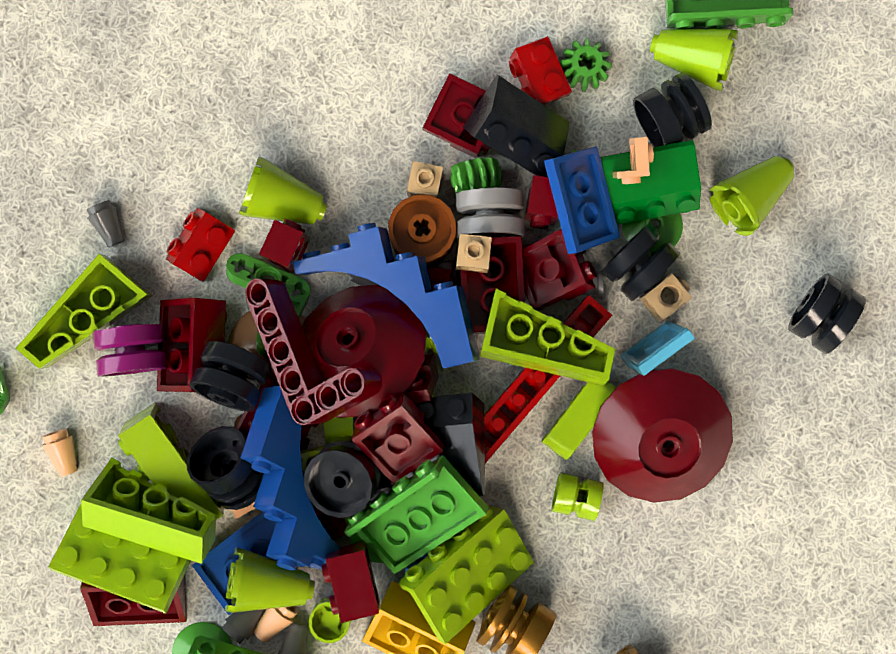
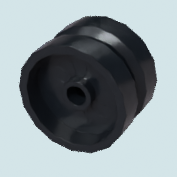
M650 223L643 227L601 270L611 282L618 281L628 271L631 273L621 285L620 290L630 301H634L643 292L654 286L681 254L670 242L662 244L652 253L650 249L658 242L661 233Z
M829 273L824 274L804 296L790 319L788 330L801 339L812 335V346L824 354H829L842 343L855 326L865 308L866 298L854 289L842 292V282Z
M219 341L206 343L200 357L204 367L195 369L189 383L190 388L197 394L219 405L239 411H254L261 397L257 387L266 384L271 372V366L258 355L238 346Z
M352 436L335 438L310 461L305 470L304 486L307 497L317 509L326 515L344 518L356 515L367 506L381 487L384 474L352 441Z

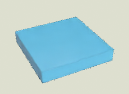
M666 321L621 354L620 357L628 367L644 376L695 338L689 329L671 321Z

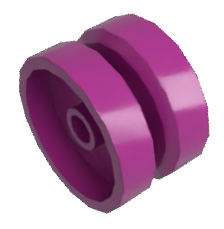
M127 324L92 333L94 349L102 352L115 351V354L101 356L96 360L97 377L136 374L168 368L166 352L162 350H145V347L159 345L164 341L163 326L161 324Z

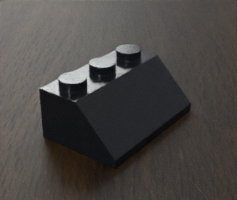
M497 74L463 128L474 138L532 174L548 177L544 161L564 155L570 122Z

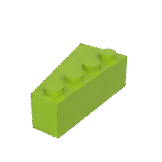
M98 254L15 349L39 369L49 368L93 338L92 333L94 331L106 329L153 295L109 257Z
M496 289L480 357L604 386L609 381L615 348L579 330L576 331L562 324V321L552 316L548 317L533 309L532 306L522 301L519 302Z
M156 402L127 420L118 434L120 438L118 443L127 456L132 454L138 462L137 469L139 473L143 474V479L146 481L151 480L155 486L159 483L168 488V493L176 498L184 497L216 515V520L224 515V507L219 505L190 478L187 471L189 452L183 447L178 448L176 445L178 439L170 423H162L157 416V413L161 411Z
M112 457L81 499L83 527L201 564L215 542V514L184 497L176 498L168 493V488L159 483L156 486L143 479V474L134 469L131 471L121 467V462Z

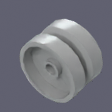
M481 188L456 193V211L463 215H468L457 221V239H459L460 234L492 238L524 237V219L517 215H511L524 208L523 191L512 188Z

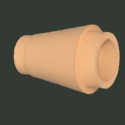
M67 428L44 435L42 437L44 441L42 447L58 471L59 476L69 475L78 471L72 434L69 435Z
M297 607L266 609L253 630L255 636L262 642L267 643L295 621V615L298 613Z

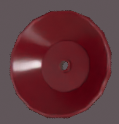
M380 285L352 286L327 297L306 317L302 325L324 382L346 369L360 367L375 368L382 377V388L379 393L336 416L338 418L359 417L367 411L370 414L375 413L379 410L380 403L386 397L393 394L397 398L413 385L425 360L426 330L423 323L406 303ZM354 338L353 341L347 345L348 340Z
M674 368L651 370L644 376L638 374L619 384L600 406L592 430L594 458L606 480L629 497L653 503L681 500L706 487L724 467L733 443L732 415L721 393L699 375ZM665 441H672L670 447H663Z

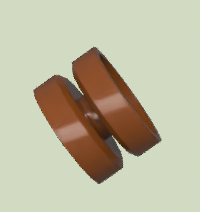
M413 195L402 200L393 209L388 221V235L394 251L398 255L414 252V256L425 257L426 265L431 266L441 262L451 252L456 240V221L451 209L441 199L431 195ZM421 227H425L428 229L429 233L427 236L423 233L422 236L419 237L417 235V230Z

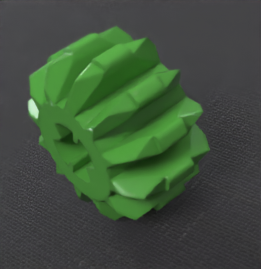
M589 38L584 40L583 47L577 40L573 41L572 49L566 48L563 52L566 59L560 61L561 67L567 69L564 71L566 79L573 78L570 87L574 88L580 82L582 92L587 91L588 83L595 90L598 89L600 86L599 80L606 82L609 75L605 71L612 68V63L605 61L610 55L609 51L599 52L602 45L601 42H597L594 47H591ZM582 60L585 63H592L590 70L586 66L580 67Z
M489 157L477 158L454 164L451 167V185L454 188L455 194L471 189L500 188L502 185V170L498 159Z

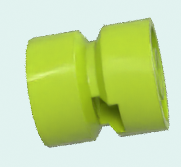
M560 472L556 482L551 511L565 515L575 512L578 518L595 522L602 501L604 483L587 478L580 482L578 476ZM578 492L584 494L582 502H577Z
M329 596L322 598L312 610L309 617V628L317 640L323 643H335L347 634L352 621L341 623L339 614L333 615Z

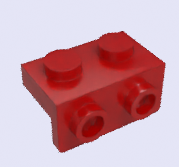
M548 36L514 49L510 56L509 68L513 77H518L522 91L543 105L567 97L572 93Z
M197 208L195 212H190L184 220V230L179 238H174L169 244L166 251L168 254L166 260L204 282L235 233V230L207 212Z

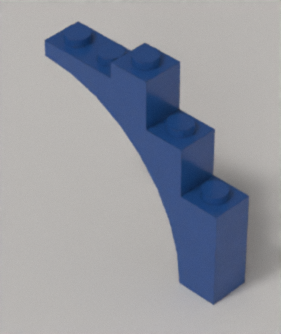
M376 223L360 225L357 227L358 232L348 234L350 244L334 245L331 247L332 252L321 254L320 250L302 254V260L293 262L296 274L309 275L329 271L344 272L366 278L388 289L406 303L424 324L436 346L443 368L480 360L463 286H453V282L449 281L434 285L435 291H433L425 257L414 256V252H407L396 255V261H394L387 228L376 227Z
M280 385L266 387L263 389L241 455V459L252 464V469L264 473L253 507L265 512V518L276 521L266 556L277 560L276 565L287 570H295L296 566L322 569V564L326 563L327 554L340 549V547L330 538L322 526L310 499L307 497L300 451L301 425L293 420Z

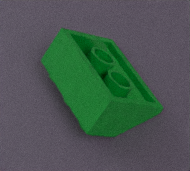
M693 140L653 147L654 159L653 162L649 163L650 176H642L641 183L622 184L621 178H613V172L631 170L630 152L601 157V164L617 225L700 210L701 182Z

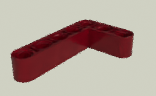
M257 278L247 284L245 290L247 303L290 414L297 424L309 425L327 422L379 393L382 388V377L379 371L372 367L349 368L324 382L285 284L276 279Z

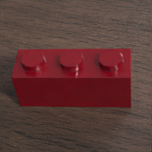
M521 236L492 238L487 273L460 270L461 286L464 288L474 335L485 334L496 289L519 302L525 303Z
M204 298L160 300L159 324L163 326L164 341L158 345V350L166 352L168 368L157 370V391L195 392L190 388L189 383L195 369L204 367L200 357L206 343L210 341L225 343L226 300Z
M185 575L167 613L81 582L80 590L93 626L180 623L187 621Z

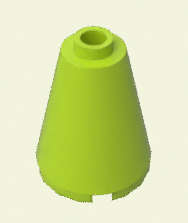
M662 29L659 35L654 34L650 52L654 53V60L680 73L687 74L690 78L714 90L723 91L724 86L719 82L720 80H727L735 52V47H732L734 40L731 38L738 39V31L733 29Z
M258 156L256 164L261 166V168L254 167L239 214L244 217L284 221L286 218L295 223L312 225L315 224L316 219L322 221L328 205L323 202L324 196L267 159Z
M773 156L716 183L709 191H713V195L709 200L714 212L726 226L730 220L738 228L734 231L737 234L743 236L753 234L795 177L794 166L785 157Z
M235 548L233 555H239V559L236 560V563L231 562L226 598L232 599V605L225 606L226 612L234 613L301 606L306 604L307 599L312 600L315 581L310 580L309 573L297 568L295 570L281 568L276 565L277 561L244 548Z

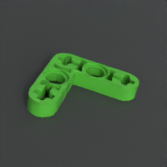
M238 253L230 256L226 263V276L229 281L246 289L247 284L252 280L251 275L254 274V270H257L254 279H260L263 276L269 275L276 280L285 282V286L300 319L310 296V285L307 281L246 254ZM240 265L245 266V270H241L240 273L235 272V268H239ZM296 289L301 290V294H298L296 297L291 296V292H294ZM258 331L256 350L261 356L269 358Z

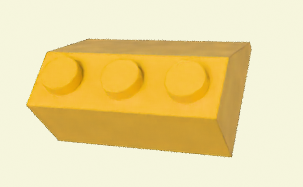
M391 581L380 603L379 614L374 615L362 642L386 654H464L476 622L471 620L447 644H444L437 639L410 592L403 590L398 583Z

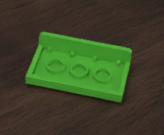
M665 0L667 28L694 29V27L706 26V29H722L725 25H736L739 29L754 27L755 24L767 23L768 27H779L785 25L794 15L793 8L789 7V0Z
M443 455L433 462L430 459L426 460L416 469L415 475L410 478L403 476L393 485L392 491L387 494L384 491L379 493L369 503V507L347 519L349 524L344 531L345 534L350 537L357 533L394 574L487 514L488 505Z

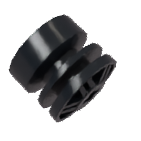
M682 72L675 75L672 81L666 80L661 84L662 94L657 89L651 88L633 99L636 117L653 147L683 142V134L692 140L698 136V132L703 134L712 129L711 115L706 101L693 80Z
M221 426L208 431L193 445L187 458V471L190 478L225 509L238 510L248 507L255 502L264 473L252 469L251 463L241 459L247 437L234 427Z

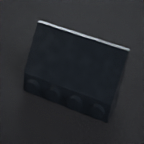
M473 393L431 397L430 401L415 403L425 415L424 423L444 444L443 452L432 458L431 461L433 462L443 455L479 496H485L484 403ZM353 417V431L355 427L354 423L358 417ZM416 469L406 476L410 478L415 475ZM385 475L383 483L375 496L383 491L386 494L392 491L394 484Z

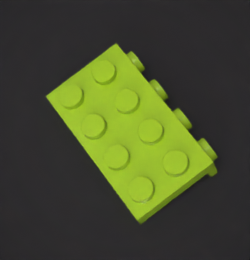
M80 504L48 568L56 573L167 613L191 560L83 527Z
M488 505L489 509L486 515L429 551L428 556L418 565L409 568L405 576L399 581L401 588L412 595L437 639L444 644H447L534 563L503 508Z

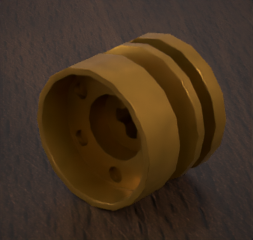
M510 584L501 595L496 597L481 622V629L476 642L484 646L494 636L490 646V651L493 653L506 643L508 647L505 654H538L552 629L557 616L556 612L540 602H537L527 612L524 609L527 604L528 595L522 593L513 603L517 588Z

